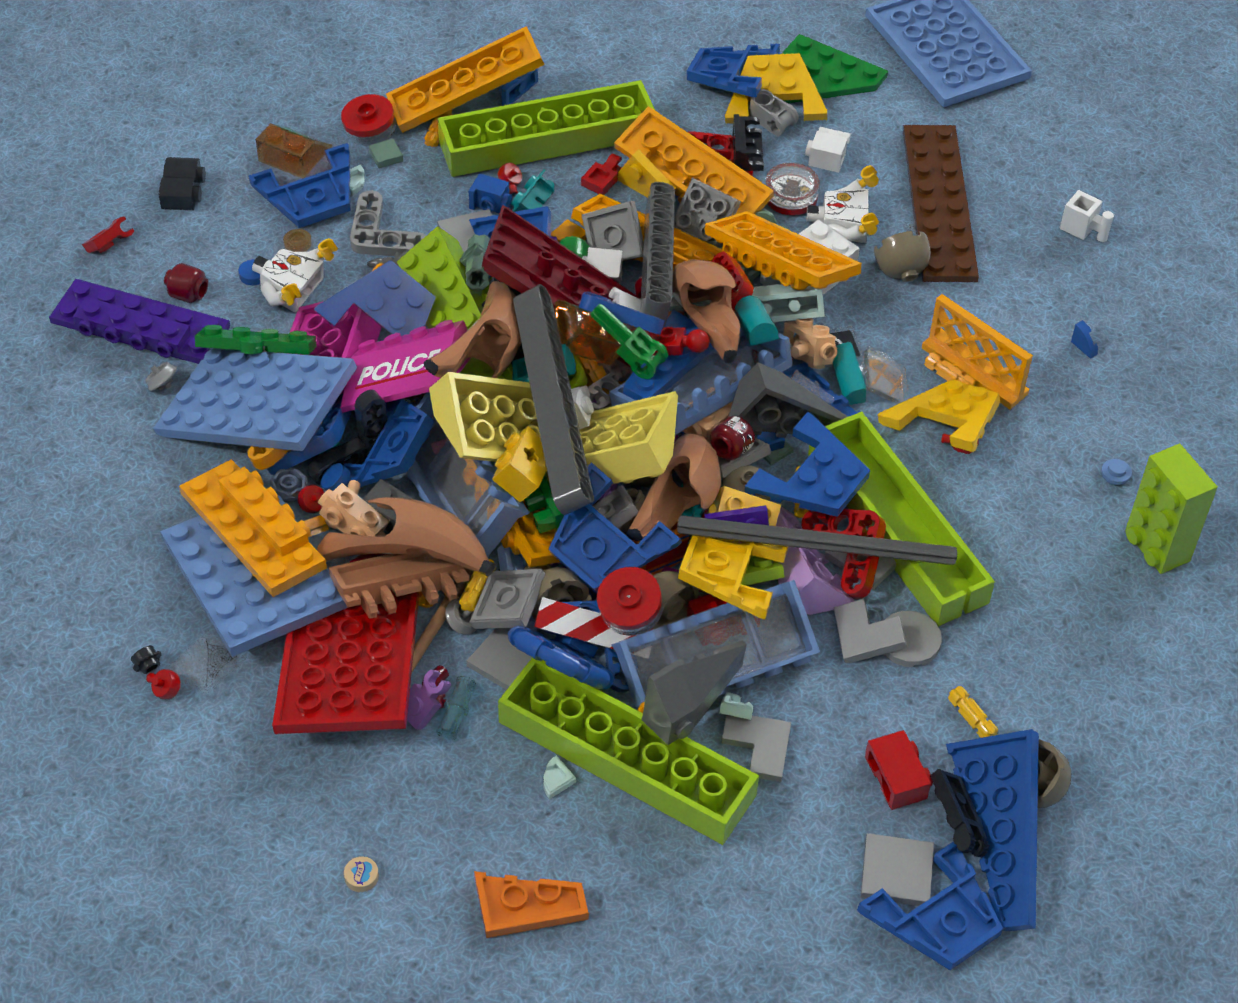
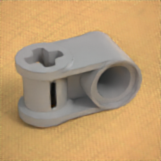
M761 89L756 98L751 97L749 116L759 118V125L774 135L781 136L785 128L789 125L793 126L798 122L799 115L796 109L773 95L770 91Z

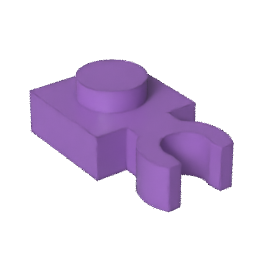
M429 670L425 674L423 686L414 683L410 689L407 721L417 730L423 729L441 707V704L436 700L438 695H443L450 689L451 683L444 680L436 687L435 681L440 675V672L437 670Z

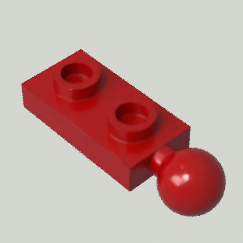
M664 327L661 335L644 330L653 340L659 341L666 347L668 355H682L684 347H688L692 352L701 353L710 344L709 335L701 329L692 330L688 335L685 327Z

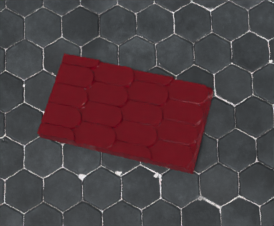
M502 205L483 257L482 267L484 271L521 294L539 284L543 285L551 297L555 317L561 319L563 324L571 330L579 327L582 328L586 338L599 345V350L631 367L616 353L621 344L607 331H604V328L591 317V312L570 304L579 306L584 292H591L611 299L612 302L614 299L609 297V293L613 287L640 300L641 298Z

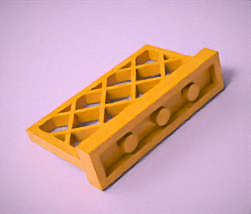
M941 294L936 298L930 335L922 343V349L929 354L935 352L942 357V361L946 359L963 370V375L969 374L975 378L976 387H984L987 390L998 392L1000 403L1011 410L1029 394L1030 389L1026 387V382L1033 355L945 295ZM944 308L951 313L953 319L949 320ZM966 323L973 328L975 332L974 335L971 334ZM953 325H957L962 334L961 337H958ZM989 339L995 342L998 350L993 349ZM975 341H980L985 352H980ZM1012 355L1022 361L1021 365H1016ZM998 356L1003 357L1007 367L1003 368Z

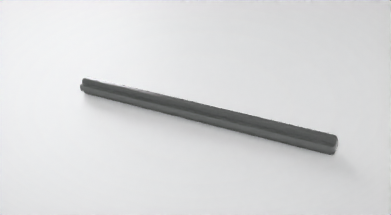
M679 516L677 532L684 535L954 565L957 560V548L952 546L691 516Z

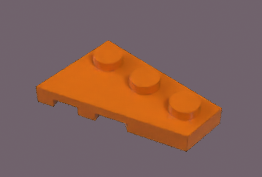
M474 871L486 938L589 920L582 883L542 878L538 881L520 880L518 876L505 875L504 878L486 876V872Z

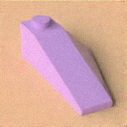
M781 507L776 526L802 529L801 523L796 516ZM789 547L784 563H781L784 568L785 577L779 578L778 583L781 584L795 580L808 615L834 610L836 606L855 601L842 590L840 575L835 574L833 576L824 566V564L829 562L824 554L815 549Z

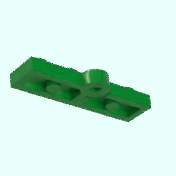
M207 325L195 335V347L240 350L244 354L262 353L265 346V351L309 355L316 348V336L307 335L305 331H292L289 334L279 333L276 329H263L261 332L250 331L248 327H235L233 330H225L219 325Z

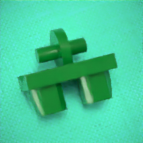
M544 476L539 488L525 498L524 501L529 512L545 508V510L533 514L539 533L555 529L557 532L564 515L557 509L552 497L551 488Z

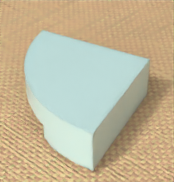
M361 165L350 169V193L352 195L358 193L365 184L364 169Z
M727 692L721 702L719 713L751 720L753 705L750 702L744 704L740 702L741 697L739 695Z
M557 755L549 761L543 776V787L547 797L551 799L575 784L576 777Z

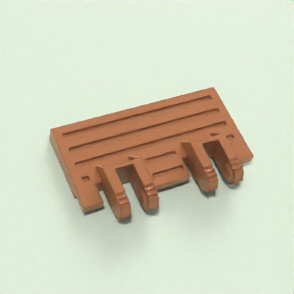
M423 553L388 554L329 567V574L334 586L347 607L361 605L369 619L377 617V604H382L388 614L396 613V602L390 590L393 591L396 597L421 591L429 604L432 605L438 603V591L442 590L449 601L457 599L456 586L451 577L456 583L469 581V574L464 567Z

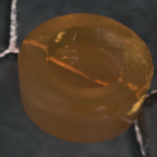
M303 229L290 230L283 238L285 249L292 252H305L312 244L311 235Z

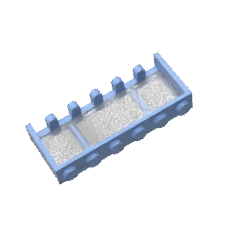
M740 327L737 355L732 363H725L716 349H713L665 392L676 391L678 395L675 435L732 402L739 381L758 362L780 372L792 367L789 337L778 333L779 339L750 346ZM624 384L609 391L612 406L636 401L623 394Z
M427 392L416 407L429 415L435 422L430 429L429 437L419 449L414 464L407 471V477L415 484L423 501L453 513L469 526L484 547L487 557H489L517 519L529 514V511L523 502L516 500L492 480L497 470L496 462L459 457L434 417L430 392Z
M795 580L765 589V591L773 592L766 619L758 618L730 603H726L611 644L618 656L636 710L645 701L649 676L675 661L682 659L685 663L692 662L697 654L703 653L708 657L717 648L742 640L747 644L743 665L727 686L735 684L736 688H741L754 683L753 677L764 673L765 678L784 672L782 666L793 663L794 667H798L811 662L810 656L819 653L820 650ZM725 689L722 691L720 695L726 693Z

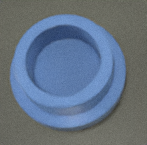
M1110 459L1103 464L1101 473L1108 483L1122 485L1130 480L1132 469L1123 460Z

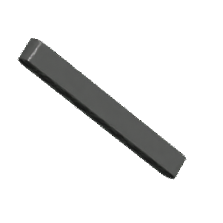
M654 182L650 186L645 208L640 312L665 320V326L672 301L675 189L668 183Z
M539 284L514 297L513 302L552 497L560 513L567 515L592 503L594 495L553 303L546 288Z

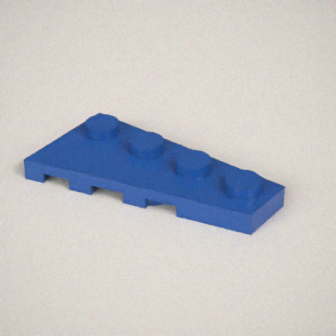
M674 309L664 326L674 328L685 327L687 335L692 330L698 329L691 319ZM710 343L704 352L695 353L688 347H684L682 355H668L666 361L656 367V373L650 379L640 378L632 372L624 384L623 394L634 400L664 394L715 348Z

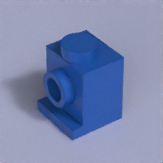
M480 173L468 191L469 209L472 210L479 207L482 210L490 209L491 212L500 213L502 205L510 208L512 202L508 181Z

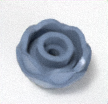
M295 468L281 469L270 480V486L276 491L277 495H280L284 502L297 501L299 492L308 485L307 477Z

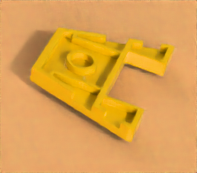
M800 53L753 55L747 57L740 76L761 77V89L770 91L781 100L802 99L804 121L827 120V109ZM733 93L725 114V123L733 124L734 114L749 116L748 102H751V97Z
M949 380L878 414V422L883 426L900 431L917 416L958 427L959 429L950 435L951 446L974 452L978 447V439L982 438L985 433L984 427L986 423L991 422L1000 404V396L998 392L987 390L984 387L972 386L958 380Z
M692 535L679 569L678 579L758 618L766 619L773 592L741 584L751 556L784 563L789 546Z

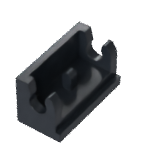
M734 114L732 130L734 164L744 171H764L762 129L747 127L750 124H760V119Z

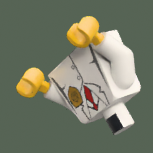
M871 165L866 166L860 173L861 180L856 179L844 188L825 192L823 206L808 205L806 221L816 222L819 219L850 242L866 243L867 234L874 235L878 229L876 225L879 224L876 215L868 213V189H865V186L875 187L879 182L875 168Z
M331 238L320 242L318 248L309 252H292L281 249L271 261L258 256L253 262L252 270L260 274L261 291L268 303L273 307L282 305L296 313L298 308L301 307L323 280V261H331L334 258L333 252L337 251L338 247Z

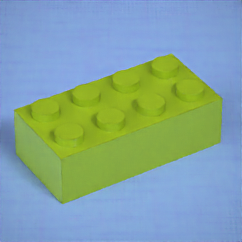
M1180 443L1149 456L1125 530L1129 542L1139 547L1144 553L1147 564L1151 567L1154 566L1160 574L1191 561L1218 488Z

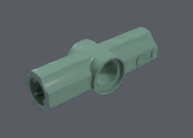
M474 234L468 240L467 250L460 258V262L466 267V284L472 290H483L490 282V275L482 267L483 257L490 238L485 234Z

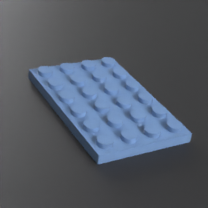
M890 0L866 8L865 16L943 108L1031 78L1032 70L969 0Z
M211 348L206 352L205 358L200 361L153 429L157 435L167 438L303 451L357 369V366L351 358L274 352L244 354L240 350Z
M278 495L280 505L285 504L280 495ZM200 515L160 531L169 552L232 657L348 608L335 588L328 568L272 597Z

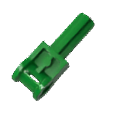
M603 304L597 305L591 312V317L621 344L616 353L631 366L632 371L640 378H652L656 373V367L664 363L668 358L666 347L659 341L653 340L639 326L633 332L629 330Z

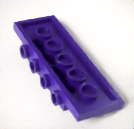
M76 278L49 316L50 323L77 330L85 336L95 335L103 337L111 343L121 342L131 345L136 350L146 349L156 352L165 358L171 356L199 364L205 358L206 352L211 348L195 347V335L207 325H219L225 330L230 328V321Z

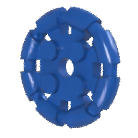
M518 625L509 630L508 640L514 647L535 660L546 661L548 667L569 677H574L578 681L597 689L606 690L614 685L615 678L613 673L586 655L581 657L580 654L576 653V650L563 645V643L555 639L549 640L542 633Z

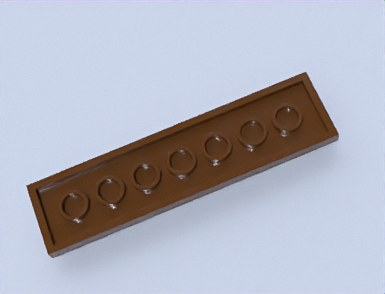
M903 125V138L916 236H920L919 231L927 234L931 251L929 264L921 272L922 281L978 282L979 273L956 125Z

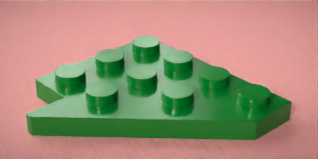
M798 34L782 52V54L800 53L821 99L876 91L888 76V70L801 34ZM800 99V100H783V101L786 102V103H795V102H802L803 100Z

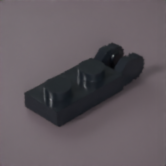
M937 769L930 777L935 786V795L942 802L946 811V820L955 830L953 841L957 845L956 848L964 853L971 852L976 857L985 856L990 845H988L987 837L983 830L984 827L962 778Z

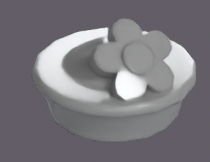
M164 362L158 367L152 366V372L145 380L148 390L171 388L172 376L177 371V366L171 365L169 362Z
M460 598L450 601L445 612L450 627L463 635L475 632L477 629L469 623L473 612L461 609L459 604Z

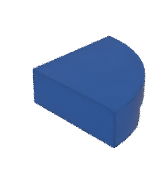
M1082 320L1075 324L1071 342L1091 359L1098 354L1097 343L1093 344L1089 334L1092 330Z
M556 634L555 640L576 650L582 656L586 655L594 658L598 647L589 642L562 634Z

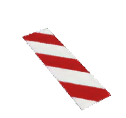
M542 597L534 626L613 649L611 644L654 629L647 626L634 630L619 629L610 625L601 613ZM651 646L630 654L648 659Z

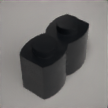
M166 158L163 177L159 187L161 209L194 211L195 203L201 202L202 190L199 185L205 182L206 171L205 167H201L199 158Z

